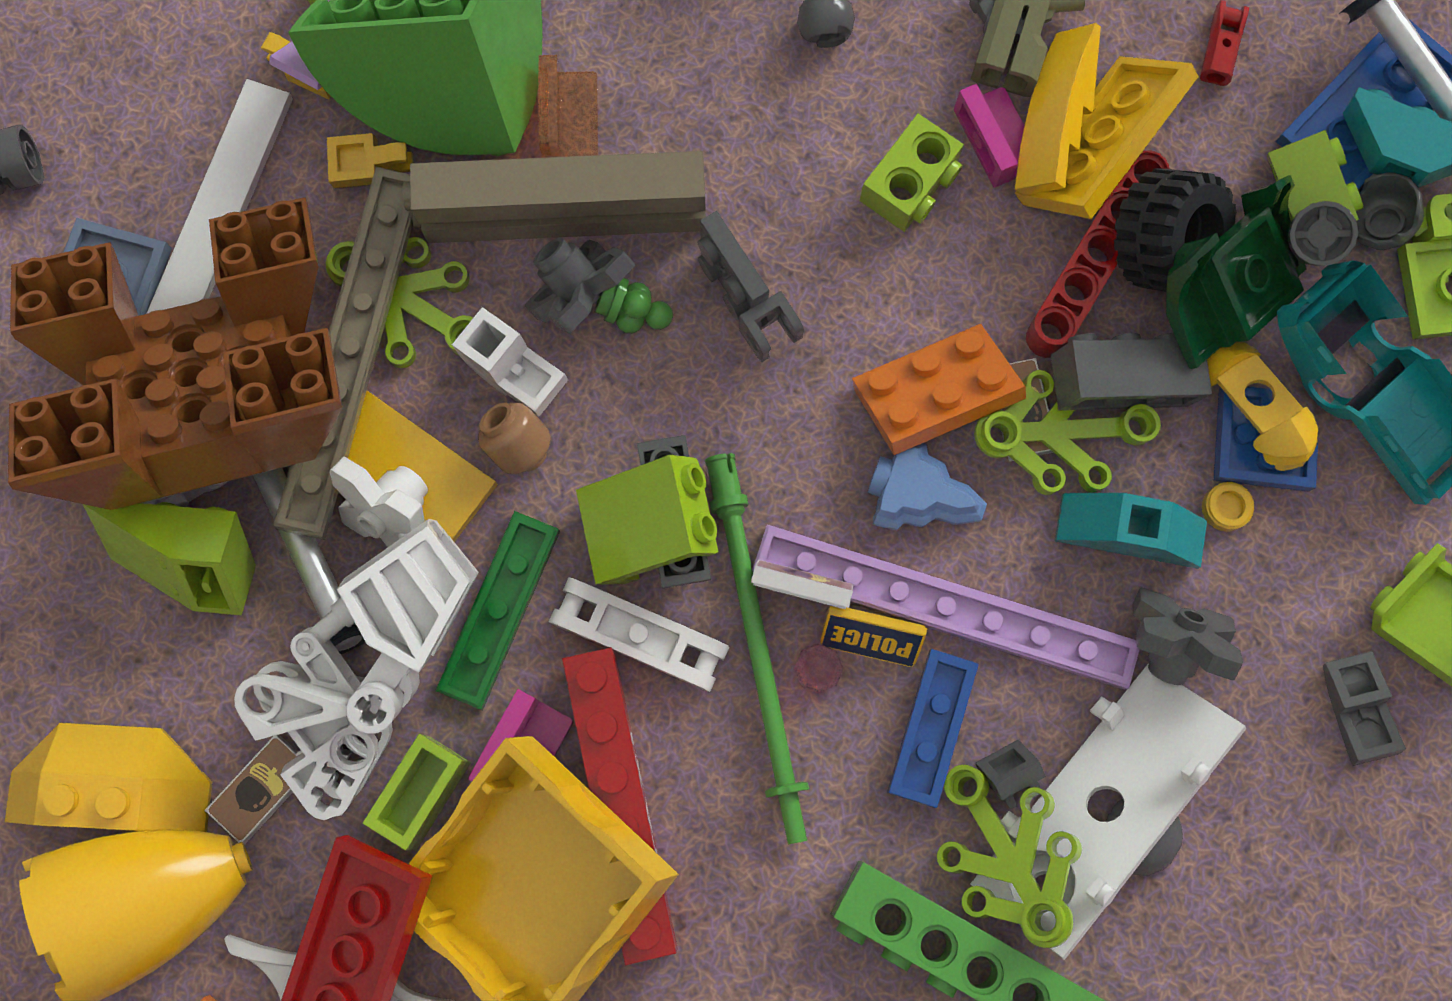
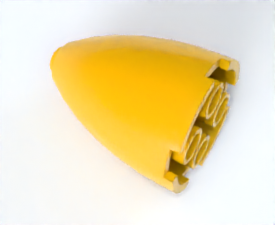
M191 830L135 831L70 844L24 860L22 862L25 872L30 870V877L19 880V888L27 926L37 955L44 954L50 970L54 974L59 973L62 978L61 981L54 983L55 992L61 1001H100L151 974L200 937L228 909L247 884L245 873L253 871V867L244 843L240 842L234 845L230 836Z

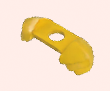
M1235 342L1231 347L1219 348L1207 359L1211 387L1218 384L1260 433L1253 441V446L1255 450L1263 453V457L1268 464L1275 465V468L1279 471L1302 467L1314 453L1318 442V426L1312 412L1308 407L1303 408L1260 359L1262 354L1256 348L1245 342ZM1254 383L1264 384L1272 390L1273 401L1266 406L1253 405L1247 400L1245 389Z

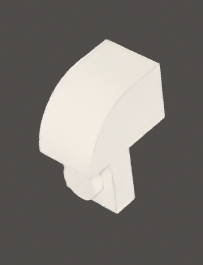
M483 307L452 344L464 362L480 377L503 395H508L518 403H523L529 407L537 417L543 413L568 381L562 371L529 349L520 333Z

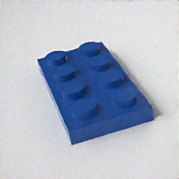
M1409 19L1452 81V54ZM1380 32L1275 141L1281 147H1284L1323 130H1326L1329 140L1338 137L1347 164L1340 166L1345 183L1354 182L1357 189L1373 174L1369 172L1343 116L1347 103L1358 87L1366 90H1381L1388 93L1397 102L1411 107L1421 106L1433 110Z

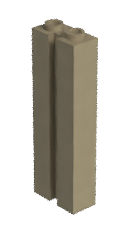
M703 151L410 163V181H404L402 187L404 208L406 211H412L414 228H421L427 243L700 231V220L706 217Z

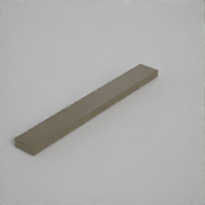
M379 167L375 169L329 329L342 410L315 460L290 465L273 524L276 530L321 540L326 538L339 492L332 484L330 469L342 457L348 458L413 226L412 211L405 210L402 193L403 182L410 181L409 174Z

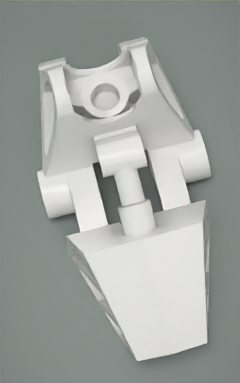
M426 520L343 579L337 588L341 597L331 605V611L313 627L303 630L292 639L290 645L291 652L300 665L283 661L272 662L261 668L256 675L244 680L236 690L234 697L235 708L255 741L288 732L300 748V751L296 753L298 756L284 765L280 775L307 812L317 819L327 820L342 815L367 783L391 738L393 731L392 721L417 692L420 683L419 672L424 668L430 656H434L440 649L479 573L437 520ZM354 623L357 625L366 644L381 652V655L365 678L356 676L330 641L343 627H351ZM278 671L284 673L288 677H280L267 674L270 672ZM252 685L254 694L262 709L266 711L264 713L253 711L246 702L247 690ZM265 687H266V688H269V689L272 691V693H273L274 696H272L271 694H269V693L267 692V690L265 689ZM382 732L381 738L378 741L375 733ZM357 736H360L362 739H364L366 743L361 742L357 738ZM345 744L350 750L343 749V745ZM352 751L361 756L356 762L348 760ZM336 770L345 774L340 784L336 782L339 776ZM316 787L322 788L325 793L335 799L329 805L324 804L320 801L323 793Z

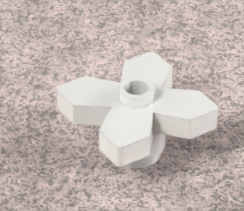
M342 457L330 469L333 486L346 499L338 507L341 521L363 537H380L386 546L389 547L425 521L422 506L424 505L423 497L428 493V488L421 477L405 466H398L394 471H387L377 482L374 481L366 469L346 457Z

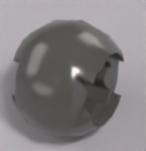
M804 0L799 7L797 24L801 36L807 41L816 43L817 47L820 48L834 47L847 41L851 35L855 13L849 0Z

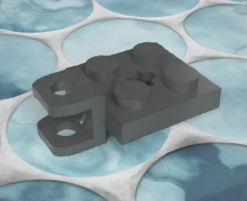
M718 211L700 220L701 239L697 243L702 255L698 257L699 264L707 278L711 282L718 279L727 292L723 296V300L732 316L739 320V331L761 362L770 358L769 351L771 347L761 330L777 320L793 343L802 339L804 327L782 291L769 297L768 287Z

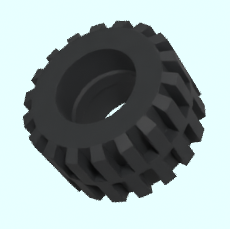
M1158 168L1153 169L1152 172L1144 173L1140 176L1139 183L1134 182L1128 190L1127 199H1123L1119 208L1121 213L1119 219H1116L1115 230H1117V235L1114 239V250L1118 251L1116 261L1118 267L1123 269V276L1127 281L1133 282L1134 286L1167 292L1169 270L1174 266L1176 252L1184 243L1208 238L1214 233H1217L1220 238L1236 224L1237 210L1236 204L1232 203L1233 194L1231 189L1226 187V182L1221 177H1216L1215 174Z

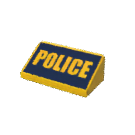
M829 606L825 616L820 644L826 648L913 667L917 662L928 628H925L924 625L847 607L842 609Z

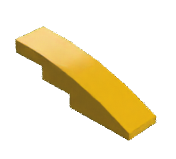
M1097 23L1056 33L1044 59L1038 82L1030 100L1020 145L1015 190L1024 196L1066 188L1069 152L1080 150L1083 115L1093 113L1101 31V26Z

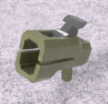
M970 0L969 6L975 14L978 13L984 23V37L971 80L997 89L1014 42L1016 46L1003 88L1013 94L1031 97L1038 82L1048 48L1040 36L1044 23L1051 21L1054 13L1083 11L1085 0Z

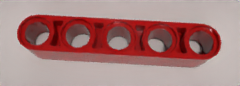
M1152 150L1142 151L1129 171L1101 206L1028 327L1026 343L1036 355L1043 358H1051V354L1068 344L1067 340L1077 333L1117 266L1118 251L1114 250V239L1117 235V230H1115L1116 219L1111 211L1121 212L1119 208L1123 199H1127L1129 188L1134 182L1139 183L1134 174L1143 175L1158 168L1170 169L1166 158L1160 153ZM1088 248L1101 250L1105 254L1107 261H1097L1092 258ZM1065 286H1075L1080 289L1084 295V300H1075L1069 297L1065 291ZM1051 324L1057 327L1061 333V339L1048 338L1043 333L1041 325Z

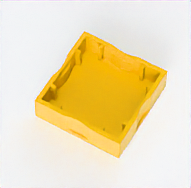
M533 736L505 738L463 792L456 809L447 823L423 844L409 863V865L432 875L414 931L432 950L447 958L461 972L481 1001H579L679 874Z

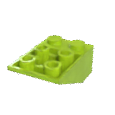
M168 502L157 504L138 503L114 510L83 504L111 560L192 611L242 616L256 564L235 511H228L220 507H208L206 509L179 507Z

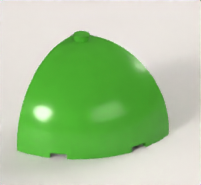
M316 0L299 17L288 32L310 73L337 103L369 127L407 145L436 153L452 155L491 154L493 156H502L516 152L531 118L536 102L542 63L543 31L541 0H330L329 2L328 0Z

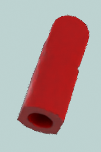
M1220 0L1212 18L1209 40L1200 74L1201 81L1220 86L1228 85L1231 82L1240 42L1249 14V7L1242 6L1241 10L1227 7L1226 1ZM1221 25L1234 28V32L1221 29Z

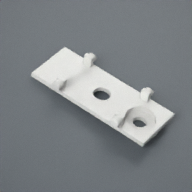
M1149 663L1117 703L1114 701L1111 703L1101 696L1094 704L1090 712L1102 720L1101 723L1046 789L1054 799L1055 808L1052 815L1043 820L1032 869L1033 877L1037 878L1047 873L1050 856L1047 853L1046 844L1049 837L1055 832L1064 831L1076 836L1082 846L1080 858L1070 865L1063 901L1069 906L1073 915V929L1069 938L1062 945L1049 948L1063 960L1067 958L1104 909L1113 901L1118 891L1200 787L1205 784L1214 769L1246 730L1245 725L1183 685L1169 684L1155 677L1148 669ZM1102 789L1116 791L1124 799V809L1121 815L1109 822H1100L1092 818L1087 810L1090 797ZM1043 796L1031 808L1033 813L1040 812L1043 809L1045 802ZM1008 811L1000 821L1015 844L1021 817L1018 818ZM1068 839L1059 841L1057 844L1058 855L1064 858L1070 854L1072 850L1071 842ZM977 875L970 883L971 886L988 888L994 893L996 898L1023 903L1012 883L982 875ZM1048 911L1041 917V926L1045 931L1052 930L1056 919L1054 914Z

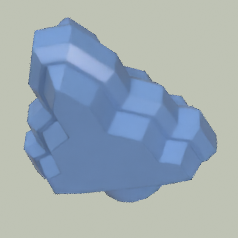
M924 443L894 455L892 460L880 456L867 493L879 497L872 524L895 531L903 524L923 528L935 519L953 525L980 522L987 503L969 485L951 479L945 463L928 455L927 445Z

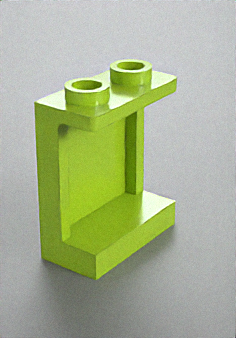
M667 455L576 489L595 584H627L640 580L639 574L689 557L711 556L718 553L716 542L717 527L713 517L710 515L705 493L706 478L697 458Z
M1437 543L1426 555L1418 552L1409 561L1402 573L1405 578L1395 588L1388 585L1376 596L1370 607L1374 611L1371 629L1452 687V565L1445 560L1447 549Z

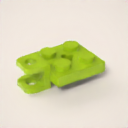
M1452 193L1435 195L1428 201L1427 207H1423L1424 219L1418 232L1412 238L1413 243L1404 244L1397 249L1413 340L1452 336V295L1445 286L1449 281V276H1452Z

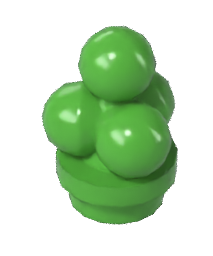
M623 278L618 285L603 291L597 300L594 312L605 316L604 321L614 324L616 321V325L624 333L633 334L639 331L644 324V318L650 327L658 330L668 327L673 319V312L668 304L663 301L651 303L652 297L649 288L643 283L638 282L628 285L629 279Z

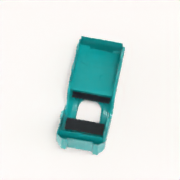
M1352 260L1327 265L1321 271L1322 278L1293 304L1283 305L1277 311L1278 326L1285 347L1301 377L1304 388L1317 405L1337 418L1352 420L1414 504L1427 505L1433 498L1440 499L1452 487V464L1430 485L1426 481L1452 456V375L1440 359H1432L1414 346L1396 347L1389 344L1379 335L1375 328V321L1409 316L1371 264L1365 265L1363 262ZM1347 341H1349L1352 348L1360 342L1377 359L1370 366L1374 379L1352 398H1344L1333 393L1321 380L1327 375L1347 374L1333 356V353ZM1316 381L1333 396L1334 400L1331 403L1325 401L1315 391L1313 384Z

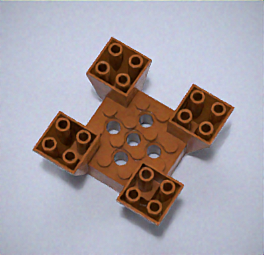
M306 197L290 201H278L272 205L242 212H230L221 217L209 219L215 283L221 296L202 299L198 302L165 310H155L148 314L138 316L111 242L95 246H82L73 251L43 258H30L24 262L12 264L10 332L15 340L83 385L78 388L9 404L8 483L12 490L114 510L315 460L342 410V403L328 328L305 333L319 268Z

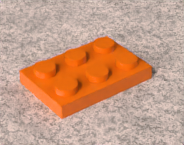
M982 324L973 326L852 378L857 396L893 455L1026 399L1024 383Z

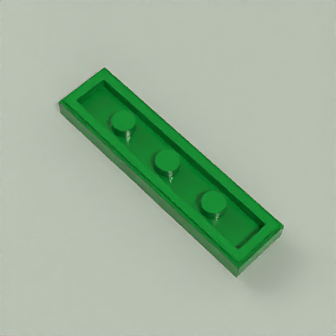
M514 511L438 683L436 692L483 711L560 534L558 528Z

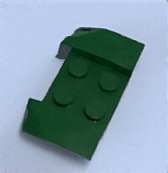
M1291 175L1283 177L1273 184L1242 194L1244 217L1220 238L1217 233H1214L1208 238L1184 243L1176 252L1174 266L1170 268L1167 276L1166 316L1189 369L1198 368L1219 348L1231 347L1235 342L1252 339L1277 316V311L1283 305L1290 304L1304 291L1299 276L1307 268L1305 263L1294 256L1289 248L1287 239L1291 223L1288 200L1290 192L1295 186Z

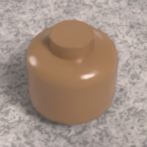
M500 403L490 408L484 414L479 424V446L502 471L507 474H520L526 471H533L542 465L547 456L546 452L549 449L551 436L548 428L529 407L523 403Z

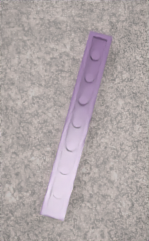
M768 524L766 526L753 566V572L759 559L853 584L851 604L911 623L924 625L930 629L1120 689L1127 690L1130 687L1140 650L1134 639Z

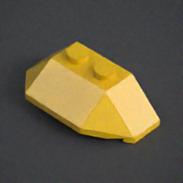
M59 723L11 771L5 822L40 826L134 831L191 830L207 832L209 814L204 810L210 805L213 782L197 767L163 728Z

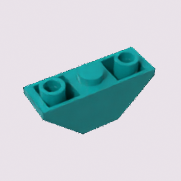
M1358 87L1347 103L1343 116L1369 172L1376 175L1388 172L1398 173L1410 177L1418 188L1452 175V122L1440 118L1435 111L1421 106L1411 107L1397 102L1384 91L1377 89L1366 90Z
M1063 493L1055 542L1199 569L1202 563L1207 520L1174 502L1128 493Z

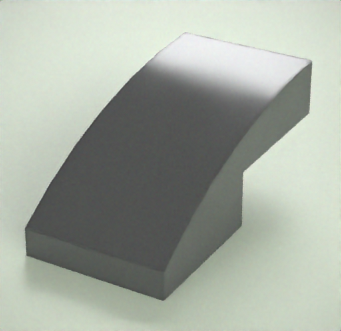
M1373 651L1326 662L1323 665L1328 694L1352 766L1401 754L1406 747L1386 704L1392 695Z

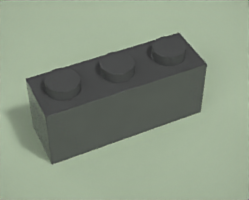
M1127 333L1115 336L1111 340H1097L1096 334H1081L1067 340L1068 344L1051 354L1058 411L1129 409L1137 404H1145L1152 408L1188 407L1212 395L1207 360L1198 368L1189 369L1174 333L1162 334L1154 339H1141L1138 333Z

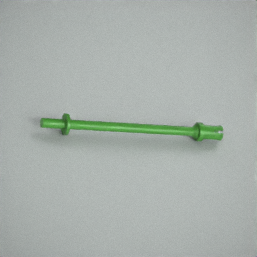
M718 454L705 459L714 499L709 503L711 513L717 514V517L723 520L776 787L767 789L765 795L766 798L774 796L779 798L788 845L807 841L798 792L808 790L809 785L808 782L804 781L795 782L756 586L751 583L753 571L741 517L745 512V508L749 506L747 495L741 493L735 464V454Z

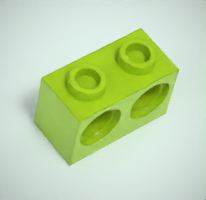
M918 113L864 182L859 201L903 232L907 230L913 220L921 224L936 203L932 195L938 187L942 185L947 189L960 173L963 165L958 160L964 144ZM929 153L934 155L939 162L936 164H926L919 159L918 155ZM904 188L911 193L912 198L907 200L897 199L890 190Z

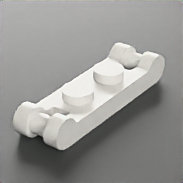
M568 577L563 588L566 596L560 609L553 610L548 621L550 624L606 648L612 647L617 653L680 679L701 690L711 691L716 680L712 674L718 660L724 661L729 650L728 645L584 582ZM584 602L596 606L589 622L577 618ZM687 646L701 651L694 668L681 663Z

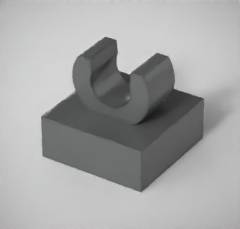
M1019 740L976 762L978 770L983 772L987 778L989 787L1011 809L1017 807L1013 794L1024 788H1040L1038 781L1046 777L1040 761Z

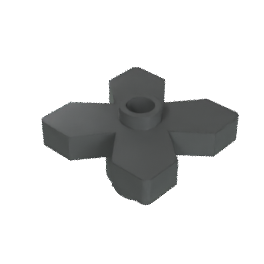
M558 237L547 243L534 258L533 263L538 268L537 274L545 285L526 302L525 307L537 320L544 323L551 320L560 330L571 333L590 314L592 305L599 299L602 292L618 285L636 264L622 249L612 247L605 251L598 242L587 240L578 249L574 243H567L562 237Z
M1142 587L1139 589L1132 604L1133 616L1141 621L1136 632V643L1140 650L1149 652L1150 662L1148 669L1155 677L1169 684L1183 685L1187 678H1191L1196 674L1200 666L1208 673L1229 680L1236 679L1243 664L1241 650L1231 644L1236 632L1234 620L1231 617L1205 608L1197 611L1190 608H1181L1166 595Z

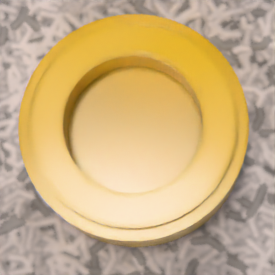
M1223 482L1206 493L1202 501V513L1208 524L1213 528L1224 532L1235 531L1251 520L1254 513V500L1250 492L1242 485L1234 482Z

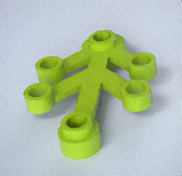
M419 237L409 238L402 263H406L412 268L426 266L431 259V251L428 244ZM353 241L341 242L335 245L326 258L327 274L339 286L343 284L346 273L343 271V266L350 259L354 246ZM416 246L424 248V253L420 258L411 259L408 257V252L411 248ZM451 261L439 269L398 277L385 323L388 339L385 355L394 367L407 368L416 359V350L407 338L402 310L445 336L451 351L459 356L452 344L473 317L462 315L452 318L415 294L442 288L453 293L463 291L468 286L470 277L462 263ZM457 270L463 273L462 279L457 283L446 281L447 275L451 271ZM399 346H406L409 348L408 355L402 360L394 359L393 351Z
M1035 370L1023 380L1026 387V399L1008 406L1005 411L999 410L980 418L975 425L974 438L977 446L984 454L993 458L1009 456L1033 477V486L1042 495H1052L1061 490L1065 485L1066 476L1061 467L1056 464H1047L1025 443L1042 442L1079 474L1078 480L1084 490L1098 492L1110 484L1112 480L1110 468L1105 463L1092 459L1071 440L1121 437L1124 442L1133 446H1139L1149 442L1158 435L1161 421L1157 412L1145 404H1137L1130 407L1120 417L1067 420L1075 410L1058 411V404L1056 402L1040 422H1022L1036 401L1045 399L1054 389L1052 376L1044 370ZM1033 378L1041 379L1044 385V393L1034 391L1031 386ZM1130 420L1139 423L1141 427L1139 435L1131 431L1129 427ZM991 428H998L1002 431L1004 435L1002 443L992 439L990 434ZM1090 469L1099 472L1101 476L1100 484H1095L1090 480ZM1044 472H1049L1054 476V487H1049L1044 483Z
M969 765L955 766L946 776L944 783L945 793L953 803L969 808L997 858L971 852L965 845L949 841L942 844L938 849L937 862L944 871L954 874L967 871L1012 883L1023 903L996 898L994 893L988 888L972 886L962 896L964 911L976 918L984 919L991 916L1020 924L1025 937L1036 946L1054 948L1062 945L1069 938L1073 929V915L1069 906L1063 901L1070 865L1075 863L1082 853L1079 839L1064 831L1055 832L1049 837L1046 850L1050 856V862L1041 890L1032 875V869L1043 820L1050 817L1055 808L1052 795L1038 787H1031L1023 792L1020 798V808L1023 812L1016 843L1014 844L987 798L989 783L983 772ZM974 779L977 783L976 792L972 796L967 797L964 793V785L968 780ZM1036 795H1042L1045 801L1044 807L1040 812L1033 813L1030 808L1031 799ZM1062 839H1068L1071 842L1072 850L1068 856L1061 858L1057 853V844ZM957 848L961 859L956 866L951 867L948 863V854L951 850ZM982 893L986 898V905L982 911L977 912L973 908L972 901L976 894ZM1051 911L1055 916L1056 923L1052 930L1045 931L1041 926V917L1045 912Z

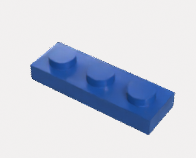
M934 649L929 650L887 793L932 808L938 807L979 666L978 663Z

